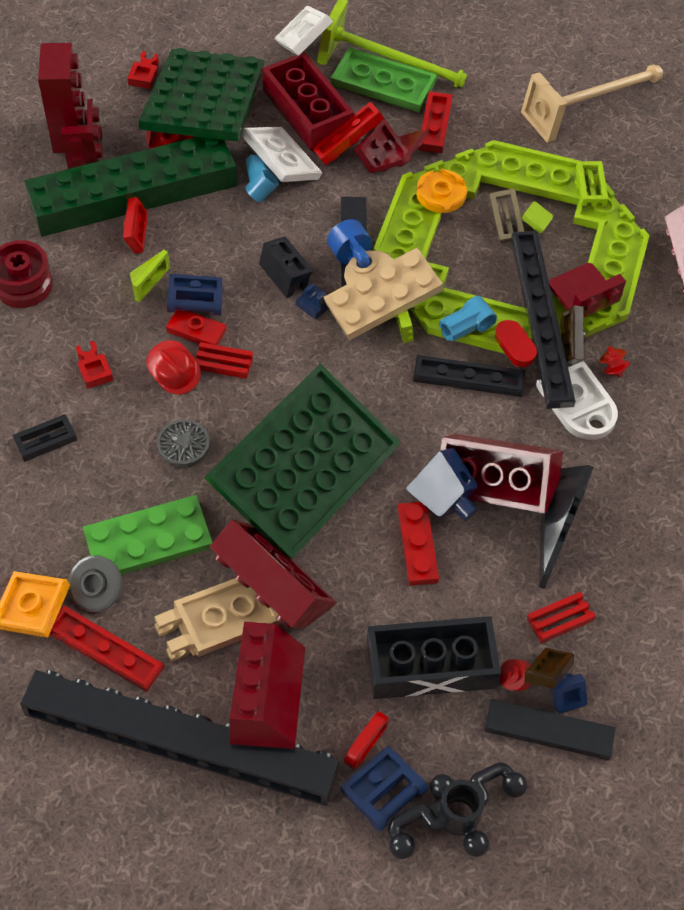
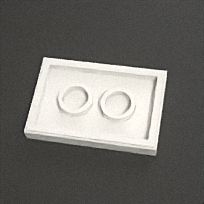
M306 6L275 37V40L281 46L299 56L333 21L327 14Z
M282 127L243 129L241 136L281 182L318 180L320 178L321 170Z

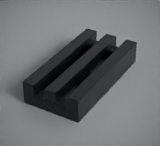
M66 414L12 435L24 462L77 441L76 434ZM65 426V428L60 429L53 433H49V431ZM39 436L38 439H35L25 444L22 443L24 441Z

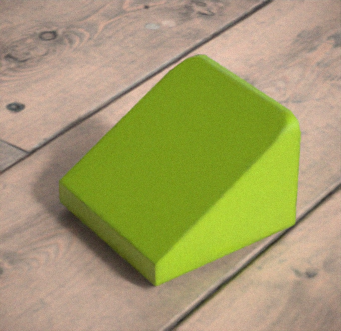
M534 201L521 218L538 233H542L552 220L553 215Z

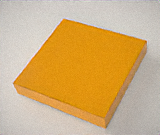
M14 571L0 600V630L48 638L69 590L70 583L68 580Z

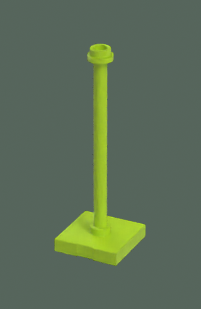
M348 0L337 1L329 15L333 22L321 34L317 63L326 65L338 42L342 40L406 65L435 73L441 78L455 82L454 87L458 88L459 86L463 88L467 74L463 73L464 71L461 69L456 73L344 31Z

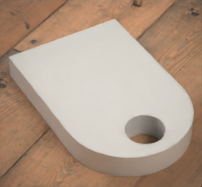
M584 361L568 367L576 401L575 406L552 410L564 427L576 437L596 440L607 436L615 427L618 417L614 401ZM537 380L536 387L544 397L541 380ZM592 420H598L604 425V427L599 429L594 428L590 425L589 422Z

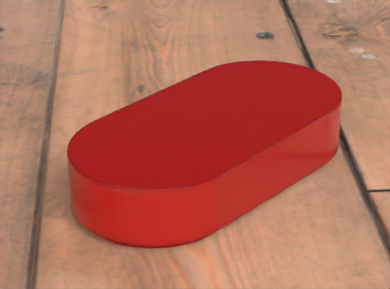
M504 320L498 323L495 330V339L511 363L518 367L532 365L536 359L537 349L521 325L513 320Z
M378 711L372 717L344 758L346 765L352 769H356L361 765L385 732L390 721L388 716Z

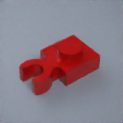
M143 51L140 54L141 63L134 62L127 77L128 85L152 89L158 74L159 58L158 54L155 53L152 59H147L146 52Z
M90 341L91 350L88 352L82 351L80 345L76 346L77 356L80 360L77 362L87 389L113 381V375L104 353L98 355L97 345L94 341Z

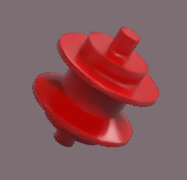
M612 346L607 347L608 351L600 358L601 363H607L603 370L604 373L617 375V377L623 376L622 373L630 365L628 360H623L626 351L618 348L613 349Z
M520 659L506 660L500 667V682L503 687L508 690L517 691L529 688L531 684L524 682V676L530 664Z

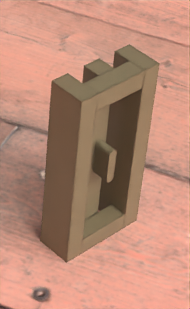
M515 188L489 193L500 243H505L508 240L511 242V234L513 232L506 197L508 196L511 199L518 232H525ZM499 198L501 201L508 234H504L503 227L496 199Z

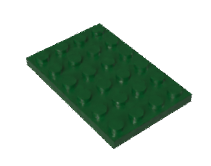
M184 48L171 49L140 116L139 130L239 141L262 76L265 60L257 59L253 56L237 57L228 53L220 55L211 54L208 51H187Z
M320 363L204 479L280 553L291 560L401 442Z

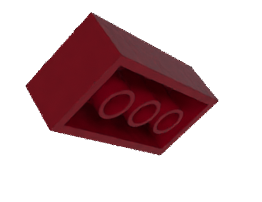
M41 43L38 83L53 153H65L61 127L87 125V110H83V107L86 105L85 92H80V88H82V74L77 73L76 70L79 69L78 53H73L72 43Z
M302 52L299 56L295 55L262 68L263 91L310 151H313V147L354 115V111L305 52Z

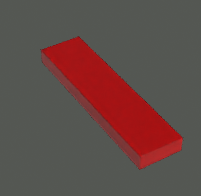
M65 605L60 609L50 632L51 636L145 692L150 689L165 668L164 664Z

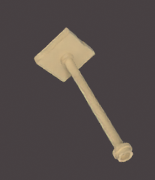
M653 64L648 66L644 72L561 97L552 88L540 72L531 75L521 113L543 139L549 143L556 140L566 106L648 80L656 83L663 77V70L659 65Z

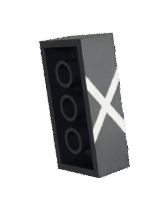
M491 616L368 626L366 643L373 699L497 689L501 669Z

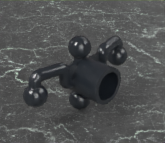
M501 762L476 772L472 775L470 781H453L449 775H436L430 782V791L440 801L431 806L417 804L394 817L389 822L388 834L391 838L389 842L391 853L399 859L409 858L414 853L416 845L414 839L409 834L402 832L401 829L422 818L425 825L433 831L445 829L453 835H464L463 845L465 851L471 856H483L489 849V839L484 832L476 830L480 822L484 806L489 801V794L484 783L502 776L503 791L509 797L517 798L521 797L527 790L526 778L521 773L514 772L508 764ZM455 802H463L471 808L473 815L467 817L457 816L451 812L448 806Z

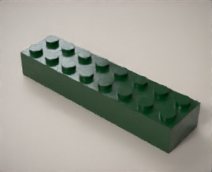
M194 137L27 179L24 182L40 235L43 237L124 216L127 212L129 198L137 197L147 210L236 187L237 174L236 165L225 140Z

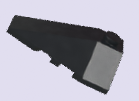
M583 465L561 468L560 481L546 513H541L539 587L543 589L547 585L582 501L594 468L593 466Z

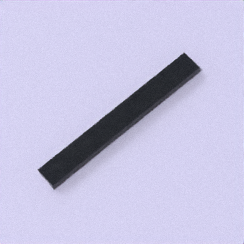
M538 231L512 232L511 242L532 342L537 349L536 361L546 408L574 407L576 402Z

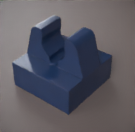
M311 283L303 290L302 295L296 299V306L316 320L329 309L324 300V296L328 294Z
M581 673L576 675L566 674V678H563L555 689H551L553 705L558 714L587 705L586 680Z

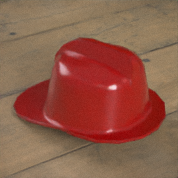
M163 341L155 345L147 356L146 365L149 373L167 392L176 395L186 394L198 384L201 377L200 366L193 355L178 341Z

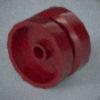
M15 240L0 246V300L5 305L13 308H28L44 301L51 293L53 286L45 251L38 244L26 240Z

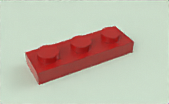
M429 91L422 129L427 134L418 150L443 153L452 105V94Z
M369 102L312 149L322 162L327 165L336 160L347 148L355 145L367 132L375 129L385 118Z
M422 502L400 503L397 510L409 586L436 584L439 582L428 507Z

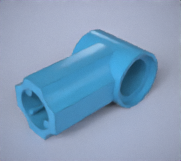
M250 155L245 160L250 181L245 188L255 201L262 202L279 185V181L258 155Z
M475 296L469 299L461 310L441 319L439 326L446 340L453 342L476 329L479 332L488 330L495 324L497 315L481 296Z

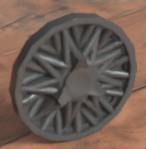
M181 419L169 423L163 427L157 439L159 455L167 463L174 466L186 467L198 463L206 456L210 446L207 430L201 424L192 420Z
M88 556L80 560L72 568L68 579L70 583L68 591L72 601L79 608L88 612H102L110 608L118 600L122 590V576L119 568L112 560L103 556Z

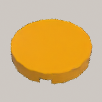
M440 169V172L429 171L421 176L417 183V199L426 209L436 213L455 211L466 200V182L460 175L450 170Z

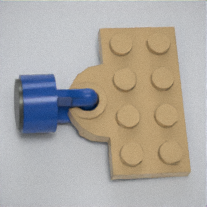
M350 219L338 223L332 228L327 237V244L338 261L348 265L345 268L344 274L347 285L324 296V300L349 341L444 291L442 282L418 248L396 259H392L387 253L381 251H369L372 246V239L358 220Z

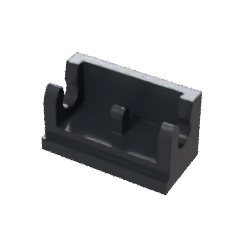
M286 236L263 243L259 265L286 298L293 296L295 287L300 284L299 287L303 291L308 286L313 269Z

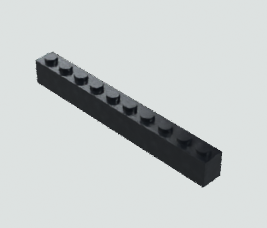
M35 670L20 703L25 716L324 806L328 805L338 773L339 760L335 759L328 752L320 750L316 751V753L303 749L297 743L295 749L230 744V723L220 725L212 722L210 718L204 715L196 714L193 717L183 714L181 710L173 706L166 705L163 708L153 705L151 701L143 697H134L133 699L123 696L121 692L112 688H105V690L95 688L85 680H68L61 674L51 670H47L46 673Z

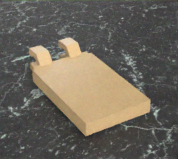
M235 578L174 601V609L155 616V628L160 637L175 631L179 627L182 636L167 641V654L171 662L187 656L190 652L192 656L197 655L200 657L241 641L244 622L272 623L278 626L281 624L276 618L278 613L271 607L263 606L255 597L257 593L251 587L246 588L240 584Z

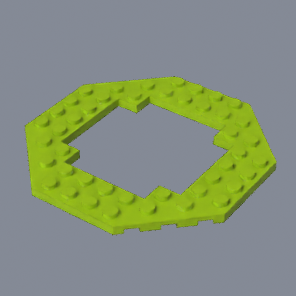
M493 140L485 143V147L478 150L469 149L456 154L452 160L446 162L440 160L424 166L423 171L415 174L412 172L403 174L373 251L387 253L392 259H396L418 248L424 258H427L443 213L433 212L420 204L417 199V183L421 176L432 170L440 172V169H446L460 175L466 182V198L475 199L480 182L508 189L515 188L516 191L578 205L573 224L597 230L588 263H592L606 280L618 274H621L626 280L620 302L583 318V329L585 330L586 337L628 319L650 235L644 228L640 229L634 222L635 217L624 204L620 205L614 197V191L607 183V206H602L601 203H597V206H592L591 203H587V206H581L576 174V164L579 160ZM583 169V170H584V176H585V182H586V188H587V194L590 195V193H589V187H588V181H587V175H586V169ZM592 169L596 195H600L597 175L595 174L596 170ZM428 262L444 287L449 267ZM444 288V291L410 309L427 334L445 338L439 326L440 320L461 310L464 304L476 295ZM552 294L561 334V314L566 311V308ZM482 297L497 315L495 324L484 332H479L476 329L455 340L504 353L495 339L496 326L501 321L513 320L521 325L532 341L526 308Z

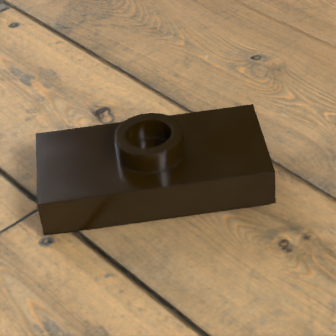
M573 306L561 314V338L568 366L584 360L583 344L586 333L583 329V307Z
M545 648L525 671L524 682L555 689L574 665L575 654Z

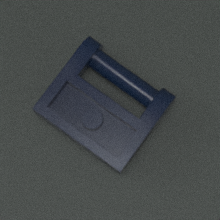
M169 274L167 312H175V310L213 312V315L221 316L222 277Z
M389 746L340 786L341 793L368 819L378 832H381L388 825L387 821L416 795L421 796L429 789L426 782ZM403 779L409 783L408 786L379 811L373 806Z

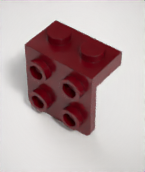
M87 99V126L61 127L68 169L98 162V159L103 158L102 144L98 143V141H103L102 126L97 125V122H100L99 108L94 107L93 99Z
M384 119L375 129L367 132L354 149V152L370 173L385 172L392 167L406 165L411 160L410 156L422 145V140L427 133L422 129L398 137L386 119Z
M592 263L583 264L549 280L551 291L566 310L573 306L583 307V318L620 302L626 280L621 274L606 280Z

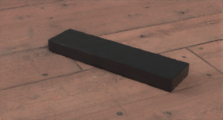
M417 355L413 382L522 397L525 370Z
M491 699L484 732L610 761L616 727Z

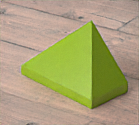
M162 250L130 272L135 301L140 303L170 269L167 251Z

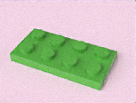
M350 47L331 77V85L419 113L428 98L429 91H432L437 81V74Z
M196 495L83 526L90 555L103 556L112 560L119 568L121 575L209 550L212 544Z

